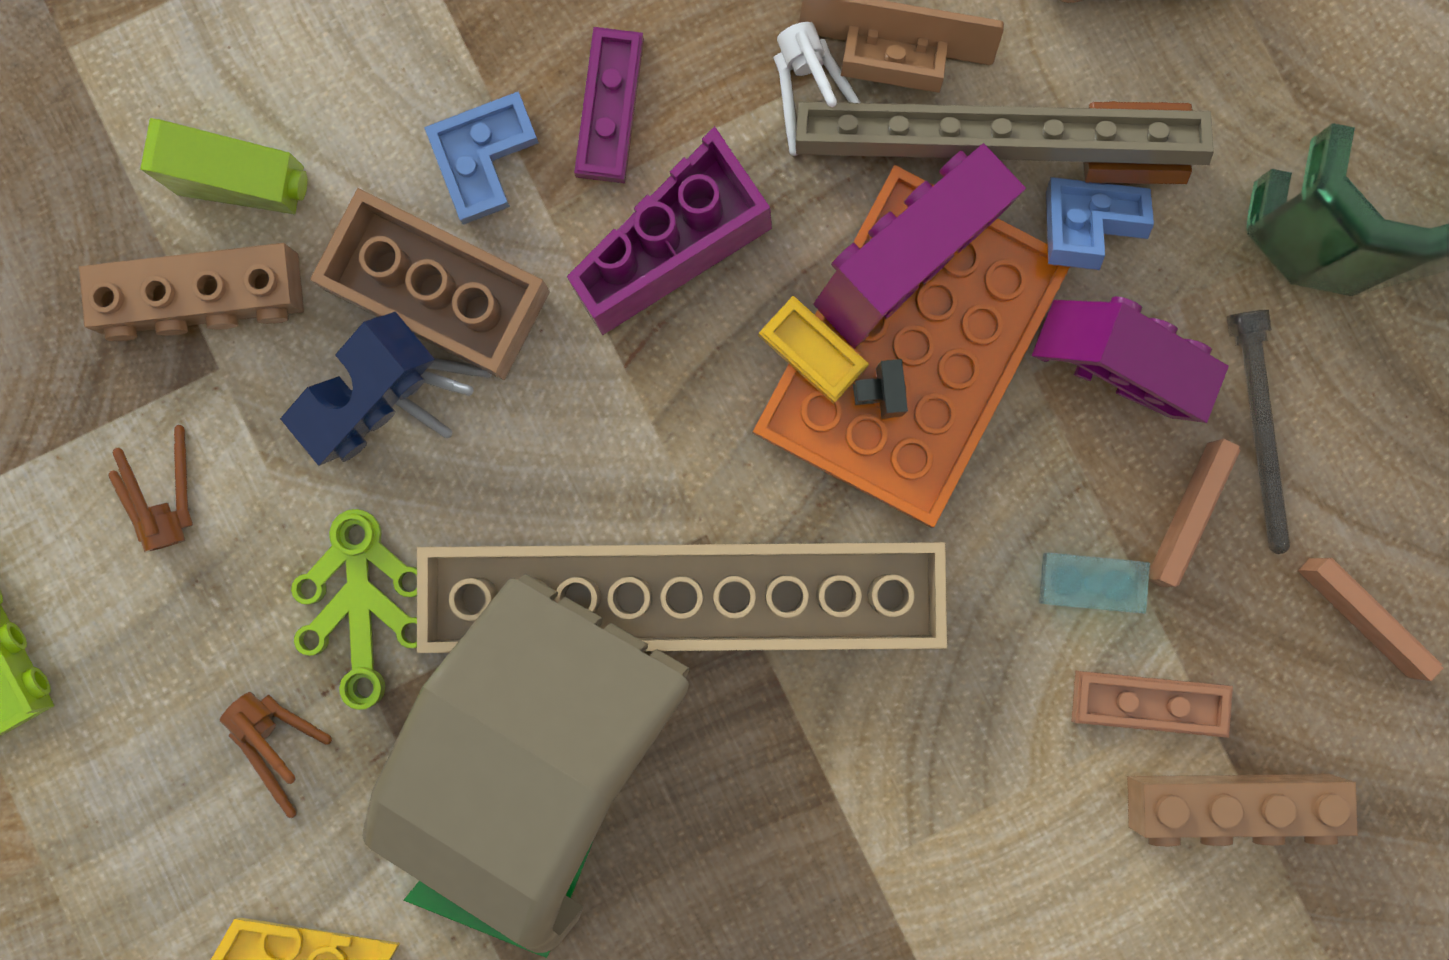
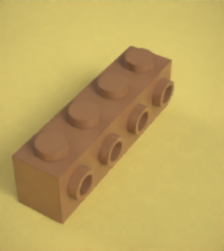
M285 243L79 266L84 327L105 335V340L107 341L134 340L138 338V331L155 330L157 335H181L188 332L187 326L206 324V328L212 330L232 329L238 327V320L257 318V322L261 324L283 323L289 320L288 314L304 312L299 256L296 251Z
M1332 774L1127 776L1128 825L1133 831L1148 838V844L1164 847L1181 845V838L1200 837V843L1204 845L1230 846L1233 845V837H1252V842L1255 844L1278 846L1286 844L1285 837L1304 836V842L1309 844L1335 845L1338 844V836H1358L1356 782Z

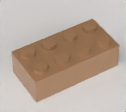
M357 188L310 278L313 283L326 292L376 317L396 312L416 337L504 381L550 293L544 280Z

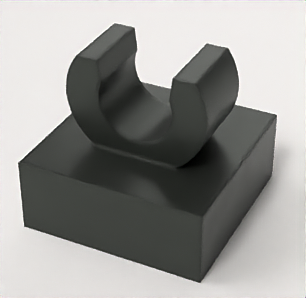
M902 359L881 361L876 367L877 379L857 380L853 384L855 405L880 402L881 419L902 417L908 412Z

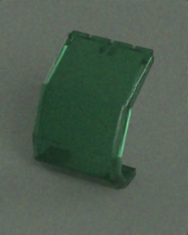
M1332 123L1311 139L1301 193L1287 201L1292 172L1270 169L1254 181L1247 217V234L1292 285L1346 296H1355L1449 271V224L1425 228L1386 220L1346 176L1355 127Z

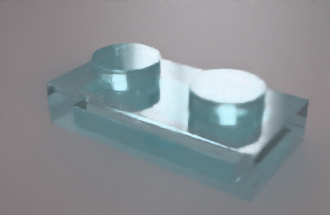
M1043 553L1039 604L1146 614L1150 562Z

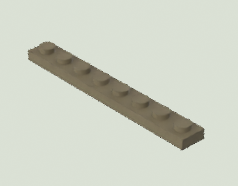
M799 102L796 129V154L952 158L961 150L969 156L984 143L999 160L1210 165L1214 153L1211 111L837 102L836 106L829 107L826 102Z

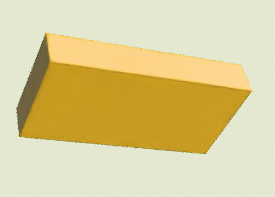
M794 296L787 301L758 333V336L833 404L869 366L868 362Z

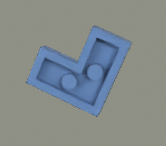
M519 91L424 127L456 212L463 225L510 207L493 161L539 143Z
M1050 177L1046 190L1048 264L1100 270L1105 257L1104 234L1149 238L1154 225L1151 189L1106 183H1085V181Z

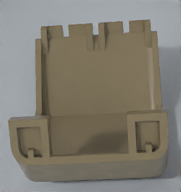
M525 574L518 580L509 579L423 685L373 787L362 836L364 843L372 851L515 943L535 953H545L557 947L578 922L583 906L567 897L566 893L612 802L686 696L689 687L686 677L690 668L658 649L654 650L650 656L645 654L644 651L648 648L646 642L612 623H609L604 629L600 628L603 620L602 617L567 597H564L559 603L553 601L558 596L557 591Z

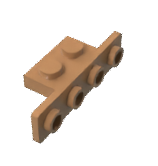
M802 0L799 23L812 22L815 25L818 36L846 40L841 76L940 93L946 58L991 65L994 63L1004 30V22L1001 20L884 0Z

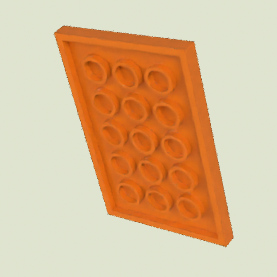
M894 165L853 243L861 249L872 239L868 234L869 230L884 215L891 211L898 217L908 208L904 204L905 199L925 180ZM998 218L960 253L956 251L954 253L955 256L925 285L921 282L918 285L919 288L887 320L883 317L868 334L869 336L855 349L818 310L815 313L825 325L869 363V366L855 381L877 379L876 367L881 361L902 359L908 412L902 417L881 419L880 402L855 405L853 384L833 404L788 364L752 434L924 525L934 528L1070 266L1048 264V244Z

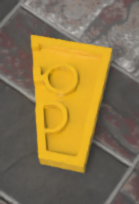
M235 918L211 960H391L400 943L246 918Z

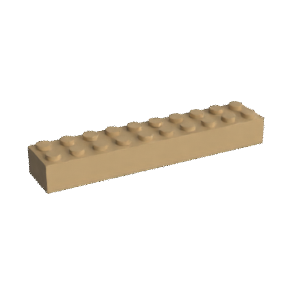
M945 542L417 547V653H450L509 579L518 580L525 574L557 591L558 596L553 601L559 603L564 597H567L602 617L603 620L600 628L604 629L609 623H612L646 642L648 648L645 651H654L656 649L659 651L947 649Z

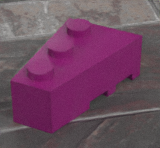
M1114 296L1110 302L1053 300L1031 356L1044 362L1053 360L1073 363L1077 365L1074 372L1075 376L1091 381L1094 374L1117 387L1115 394L1166 417L1203 423L1208 422L1229 367L1210 355L1211 347L1196 340L1183 339L1176 334L1178 328L1175 325L1161 319L1148 318L1141 313L1142 306L1127 298Z

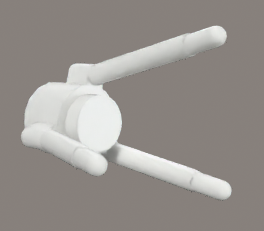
M812 22L794 24L782 31L777 37L781 52L774 56L780 76L789 153L792 156L798 155L796 154L797 124L790 74L792 69L797 76L812 73L827 105L834 107L837 104V100L822 68L824 64L848 102L860 103L846 77L841 76V69L832 57L826 40L819 38L815 25Z

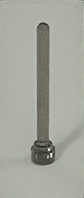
M1269 310L1249 311L1227 316L1229 337H1235L1236 346L1242 347L1269 548L1275 554H1284L1290 548V539L1263 350V342L1268 341L1267 332L1272 330Z

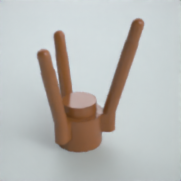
M182 425L174 427L176 511L171 512L169 503L148 507L124 451L121 448H115L112 452L121 477L115 470L110 471L108 476L134 525L138 541L142 543L144 552L162 549L186 541L182 529L193 526L188 511L185 429Z
M248 692L239 697L226 709L220 718V722L231 732L229 737L242 749L286 816L294 818L296 816L295 808L260 756L261 754L287 784L294 783L295 775L265 740L276 727L271 718L275 716L325 745L332 742V737L313 724L281 707L270 695H267L260 701L252 692Z

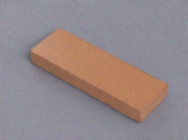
M1226 439L1207 443L1145 578L1146 580L1160 587L1179 586L1240 453L1239 445Z
M1309 558L1298 570L1314 588L1406 677L1432 681L1444 669L1441 666L1442 663L1333 558Z
M1075 670L1071 721L1082 724L1229 738L1233 686Z

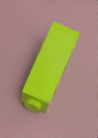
M150 118L140 170L176 195L296 214L298 200L302 201L306 195L308 178L306 171H304V166L290 152L160 119Z

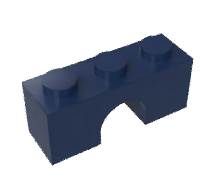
M396 312L364 321L335 354L347 369L352 380L353 390L346 385L340 376L309 386L280 418L318 466L340 458L342 462H346L360 453L367 445L364 437L370 431H375L385 425L395 415L396 412L392 408L398 400H403L412 395L425 382L421 375L435 359Z

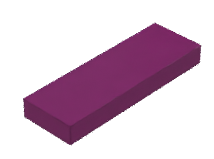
M593 27L574 170L576 178L625 184L644 42L642 32Z

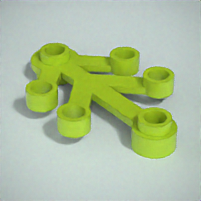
M351 509L339 514L332 522L329 531L332 546L307 574L298 576L292 583L291 593L297 602L301 604L318 603L326 594L325 583L346 562L347 583L310 625H305L298 629L294 636V645L297 651L303 655L311 656L322 653L329 644V634L349 613L352 670L342 678L339 691L343 702L347 706L356 710H363L379 703L385 693L384 679L378 671L374 670L371 612L396 633L397 640L402 646L417 648V642H410L405 636L406 627L410 623L417 624V617L411 618L369 581L368 560L393 579L394 589L403 597L417 596V588L409 592L402 585V579L408 572H412L417 576V567H408L381 543V526L372 514L364 510ZM359 525L364 529L365 537L361 543L355 545L349 539V532L352 527ZM308 579L312 580L317 587L315 595L310 599L304 597L301 592L302 584ZM310 630L315 631L319 636V644L314 650L309 649L304 643V636ZM361 678H367L373 684V692L369 697L362 696L357 690V684Z

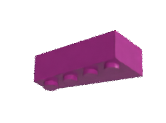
M714 126L702 138V144L687 159L683 157L670 171V177L651 196L647 194L634 207L635 212L617 230L613 229L567 275V278L577 297L603 336L771 230L770 206Z
M984 143L969 156L962 150L959 151L939 171L943 176L940 181L933 187L927 180L924 181L905 199L904 204L908 208L898 217L891 211L888 212L869 230L868 234L872 239L861 249L855 243H852L831 263L836 272L813 305L854 349L869 336L868 334L883 317L887 320L919 288L918 285L921 282L925 285L955 256L954 253L956 251L960 253L999 218L1026 189Z

